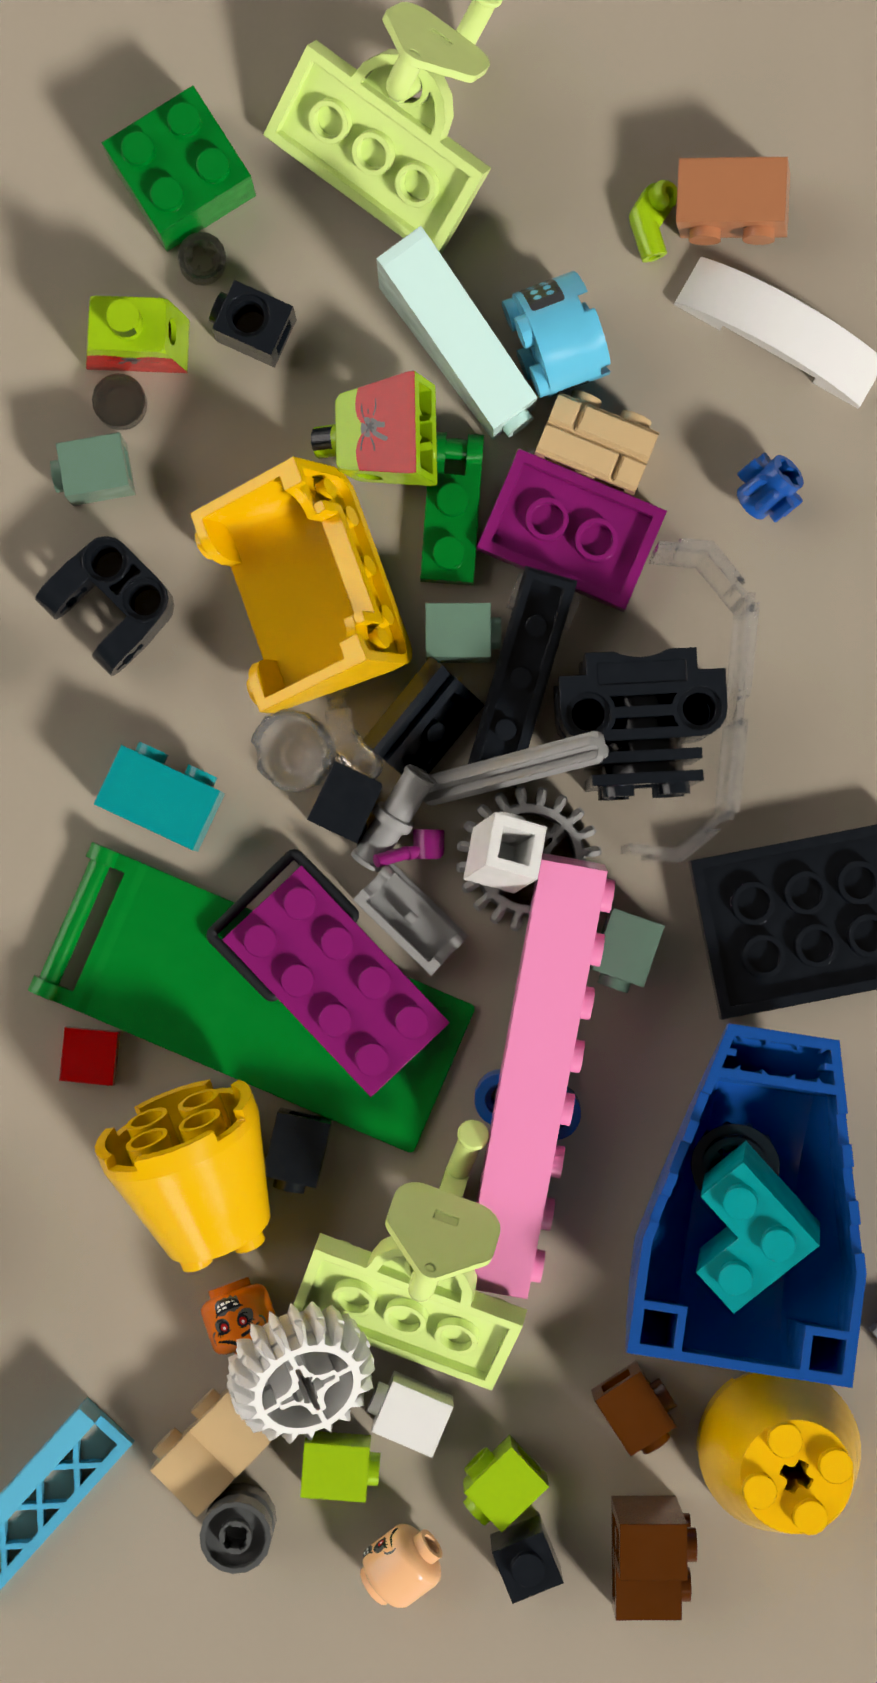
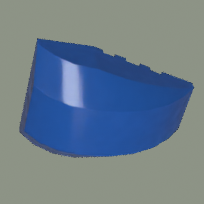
M731 1023L726 1025L678 1130L634 1237L626 1313V1353L853 1388L867 1271L865 1254L862 1253L859 1225H861L853 1179L852 1167H854L852 1144H849L846 1119L848 1108L840 1040ZM726 1121L731 1124L742 1125L750 1122L755 1129L764 1135H769L773 1146L779 1154V1177L820 1221V1246L734 1314L696 1273L700 1248L726 1228L727 1225L700 1197L701 1191L695 1184L691 1171L692 1154L698 1141L706 1130H712L721 1126ZM723 1150V1155H724L725 1157L730 1154V1152L726 1153V1152Z

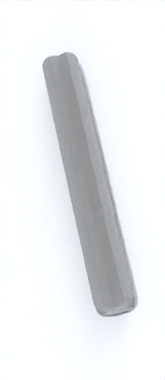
M591 731L433 773L430 775L437 783L431 788L424 802L434 806L599 764L608 756L609 748L605 744L602 733Z

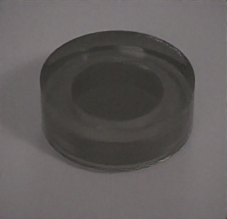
M118 373L106 376L96 385L92 395V406L96 415L104 425L114 430H128L135 427L143 420L147 412L148 401L142 386L136 379L126 374Z

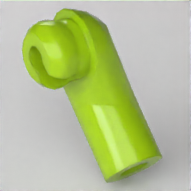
M660 180L657 183L649 184L643 190L629 213V222L643 263L658 260L667 254L660 226L672 208L677 204V187L669 180Z

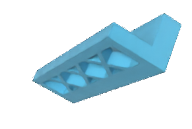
M88 1397L0 1492V1590L135 1441ZM94 1424L117 1444L105 1458L81 1459V1438ZM73 1448V1460H62ZM95 1468L82 1482V1469ZM73 1469L74 1492L69 1498L45 1499L44 1479L51 1471ZM36 1489V1500H26ZM46 1509H58L46 1522ZM37 1510L38 1532L32 1538L9 1539L8 1519L15 1511ZM9 1549H21L10 1562Z

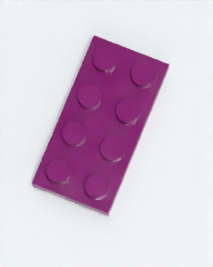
M302 865L222 939L370 1097L450 1023Z

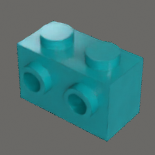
M140 741L135 751L121 745L95 799L94 805L198 852L225 795L220 790L213 788L218 778L189 764L184 774L164 765L169 756L168 754Z

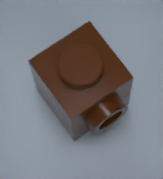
M634 1361L591 1389L594 1401L630 1457L640 1450L643 1454H649L659 1449L670 1439L671 1436L668 1432L676 1428L675 1422L669 1413L670 1410L677 1407L675 1401L660 1378L650 1383L637 1361Z

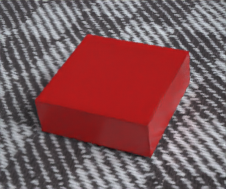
M64 1027L59 1081L114 1086L121 1031Z

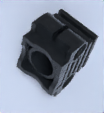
M697 647L670 648L658 654L644 657H632L614 651L585 653L583 662L579 663V675L558 677L559 686H553L555 726L559 737L565 739L591 731H598L604 735L605 744L609 748L608 756L599 764L584 767V771H602L601 775H591L585 781V792L598 791V801L627 800L630 796H635L634 789L652 788L653 798L683 797L684 794H690V786L704 781L703 769L683 770L684 765H692L703 758L702 747L682 748V744L699 742L720 728L727 716L728 702L726 668L698 669ZM684 702H695L702 708L704 713L702 725L692 724L686 719L683 713ZM577 707H587L593 710L598 720L597 729L586 731L577 727L572 719V710Z

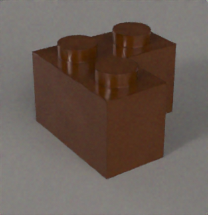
M676 1495L611 1496L612 1607L616 1621L682 1620V1602H691L692 1594L691 1572L688 1562H697L696 1528L691 1527L690 1514L682 1512Z

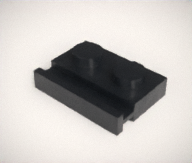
M430 657L362 742L376 752L378 756L400 775L403 774L404 768L409 764L417 766L429 774L485 705L456 677L451 675L441 663Z

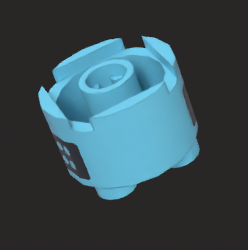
M575 271L515 292L511 298L502 301V308L507 323L512 332L517 331L523 348L516 350L521 369L527 381L532 379L539 398L544 396L552 397L559 394V392H565L611 373L607 368L611 361L599 317L595 308L589 309L586 302H580L578 295L588 291L579 274Z

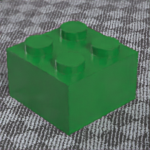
M194 85L101 142L110 164L167 252L256 196L249 171Z

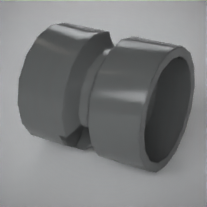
M246 1482L230 1484L209 1505L199 1536L201 1550L210 1564L218 1570L230 1574L246 1573L259 1566L268 1554L277 1521L275 1505L270 1496L259 1486Z

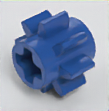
M764 452L737 473V476L744 482L737 489L738 500L745 511L756 519L762 520L769 515L774 522H778L803 502L800 495L796 493L804 484L802 474L797 466L783 455H777L771 460L767 453Z

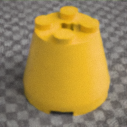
M209 1079L174 1088L135 1106L137 1115L117 1132L115 1127L106 1128L100 1134L94 1149L105 1176L172 1260L180 1263L184 1272L199 1271L207 1267L214 1258L232 1251L236 1253L250 1252L261 1246L265 1241L263 1230L270 1220V1205L260 1117L257 1103L250 1086L246 1082L237 1080L231 1084V1087L214 1089Z
M752 1372L745 1373L736 1379L732 1377L716 1391L708 1402L700 1419L697 1432L696 1450L698 1452L701 1473L708 1489L726 1512L746 1525L764 1531L816 1535L834 1521L848 1503L860 1467V1434L848 1405L829 1384Z

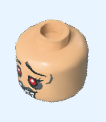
M400 1523L369 1545L363 1553V1568L360 1570V1576L365 1589L381 1605L389 1604L396 1608L408 1607L434 1588L440 1581L441 1566L439 1559L443 1555L440 1544L426 1529L419 1531L408 1524Z

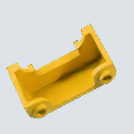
M293 456L190 513L196 529L195 542L202 555L209 560L213 559L221 565L231 566L263 660L251 665L246 685L249 696L257 705L260 713H276L392 672L411 662L412 648L357 494L347 476L338 471V468Z

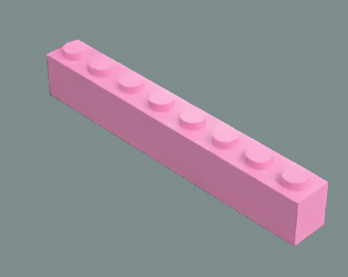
M542 853L538 880L535 881L490 1124L489 1141L486 1146L476 1203L490 1209L500 1223V1235L491 1262L484 1267L475 1269L477 1274L476 1290L528 1299L530 1283L541 1282L546 1251L537 1249L540 1230L550 1231L555 1209V1198L547 1197L550 1177L560 1179L565 1155V1146L556 1145L560 1125L570 1126L575 1102V1094L566 1092L570 1072L580 1073L584 1056L585 1041L576 1039L580 1019L590 1020L594 1003L595 988L586 986L590 965L600 967L604 950L605 934L596 933L600 912L610 913L614 897L615 880L606 879L608 871L605 864Z

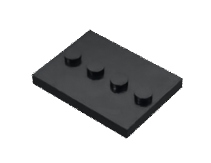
M877 824L688 861L719 1019L724 1020L877 990Z

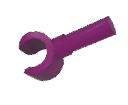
M414 829L413 846H403L373 855L374 865L378 868L404 860L439 859L444 855L445 831L440 829Z

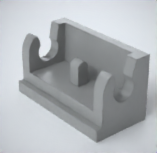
M394 863L386 865L353 899L430 975L468 937Z

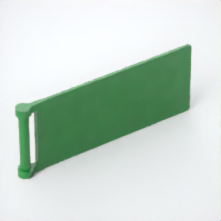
M95 842L91 843L86 854L90 861L40 976H33L28 991L237 1080H242L251 1086L403 1151L412 1153L415 1150L475 1009L472 1004L408 977L450 1023L370 1097L279 999L272 1002L264 999L208 942L207 930L235 902ZM111 867L123 872L124 875L73 991L60 985V982ZM245 907L217 936L221 940L225 938L253 910Z

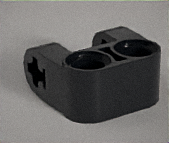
M103 536L89 542L87 546L68 560L41 587L35 600L54 619H58L70 611L96 585L127 616L105 637L92 654V658L110 676H114L139 655L165 624L168 623L173 615L175 605L173 596L166 586L124 543L114 537ZM108 552L120 553L123 563L119 572L111 577L99 576L97 563L101 556ZM148 589L158 591L161 597L158 609L150 615L137 614L134 603L138 594Z

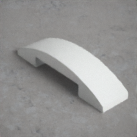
M701 256L674 303L678 308L720 331L722 326L815 377L812 382L813 384L857 409L861 406L877 378V352L863 341L796 298L753 276L717 261Z

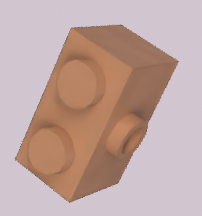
M788 157L679 158L676 224L680 237L689 238L688 241L696 245H715L721 242V238H742V241L747 244L767 245L773 243L775 238L787 237L790 194Z

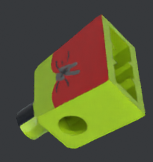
M90 296L86 369L188 373L190 320L173 303L164 298ZM169 331H171V340L169 339Z
M416 371L404 372L340 393L335 400L336 424L317 426L312 429L311 445L315 456L318 459L336 457L338 471L356 481L421 486L437 485L436 388L432 382Z

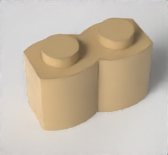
M214 1388L211 1389L191 1410V1413L197 1419L183 1433L174 1427L152 1450L158 1458L153 1463L150 1471L196 1517L271 1442L262 1431L253 1433L251 1428L246 1425L245 1420H241L240 1415L235 1412L228 1388L221 1394Z

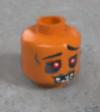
M249 1277L208 1291L210 1300L206 1301L201 1308V1315L214 1351L220 1355L237 1354L236 1339L247 1338L252 1340L250 1336L251 1324L263 1326L268 1323L269 1311L275 1314L266 1287L258 1283L251 1284Z

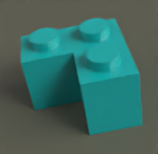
M747 1141L743 1142L704 1174L700 1197L727 1227L700 1248L696 1273L734 1314L820 1246V1221Z

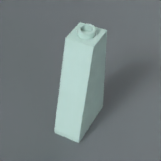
M421 226L376 258L379 289L491 439L494 440L503 432H505L508 438L512 437L534 419L530 412L536 407L537 396L432 240Z

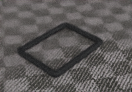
M296 849L286 852L207 930L206 934L208 942L264 999L271 1002L278 1000V998L217 935L293 860L300 866L302 865L355 922L359 919L357 908L302 852Z

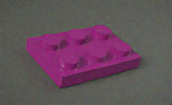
M518 449L477 545V551L522 570L527 565L578 580L575 592L624 612L667 511Z

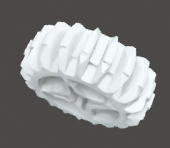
M311 1301L304 1311L299 1312L290 1303L287 1314L279 1317L269 1311L268 1323L263 1326L251 1324L250 1336L252 1340L247 1338L236 1339L237 1354L228 1357L229 1374L226 1375L228 1380L227 1388L232 1398L231 1401L235 1412L240 1415L241 1420H245L246 1425L251 1428L253 1433L262 1431L269 1441L282 1435L291 1444L299 1434L305 1435L312 1441L315 1431L323 1428L332 1433L334 1422L339 1419L350 1421L351 1407L365 1406L364 1392L373 1388L371 1373L375 1371L374 1358L369 1349L370 1343L366 1334L363 1331L361 1332L356 1321L348 1313L341 1315L340 1311H337L333 1305L321 1311L320 1307Z

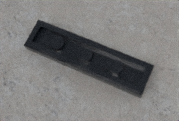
M525 566L468 764L529 748L578 580L531 566Z

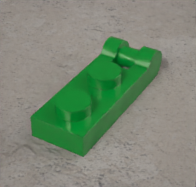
M436 431L437 485L427 486L420 582L473 585L484 435L468 434V439L447 438V432ZM445 459L466 460L465 475L444 474Z

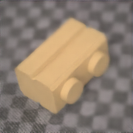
M573 390L569 396L559 392L534 455L634 496L660 432L650 429L652 422L638 413L622 410L621 415L618 416L601 409L602 401L589 393Z

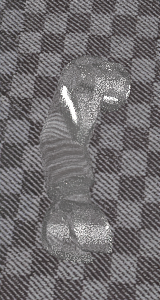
M350 687L341 689V691L335 694L324 695L327 698L329 710L325 711L331 752L343 765L376 779L383 770V759L362 742L364 738L354 729L351 707L347 708L345 699Z

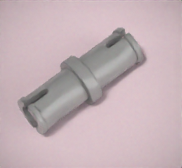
M412 764L406 765L403 774L386 801L378 802L372 813L375 818L356 849H353L352 857L371 871H381L383 866L377 868L374 865L373 855L393 850L402 834L408 835L415 825L412 818L431 788L437 783L436 780L419 767Z

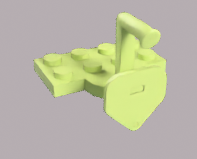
M472 0L456 30L425 8L410 2H400L387 9L382 18L396 49H388L369 58L358 69L347 63L319 41L311 42L306 46L263 135L402 238H405L421 226L440 254H442L491 170V167L448 137L454 112L453 97L445 76L472 83L485 75L490 66V61L486 54L475 44L494 9L500 6L503 0ZM422 91L420 98L413 97Z
M467 1120L458 1128V1140L444 1171L439 1189L420 1182H410L400 1186L394 1194L385 1220L386 1229L391 1236L381 1240L372 1252L354 1246L347 1241L338 1240L322 1233L319 1234L293 1306L300 1312L304 1311L311 1301L320 1307L321 1311L333 1305L337 1311H340L341 1315L348 1313L356 1321L361 1332L363 1331L366 1334L370 1346L492 1391L523 1327L527 1309L476 1291L477 1274L475 1269L484 1267L491 1262L500 1235V1223L490 1209L463 1198L466 1184L478 1153L489 1141V1131L483 1123L478 1120Z

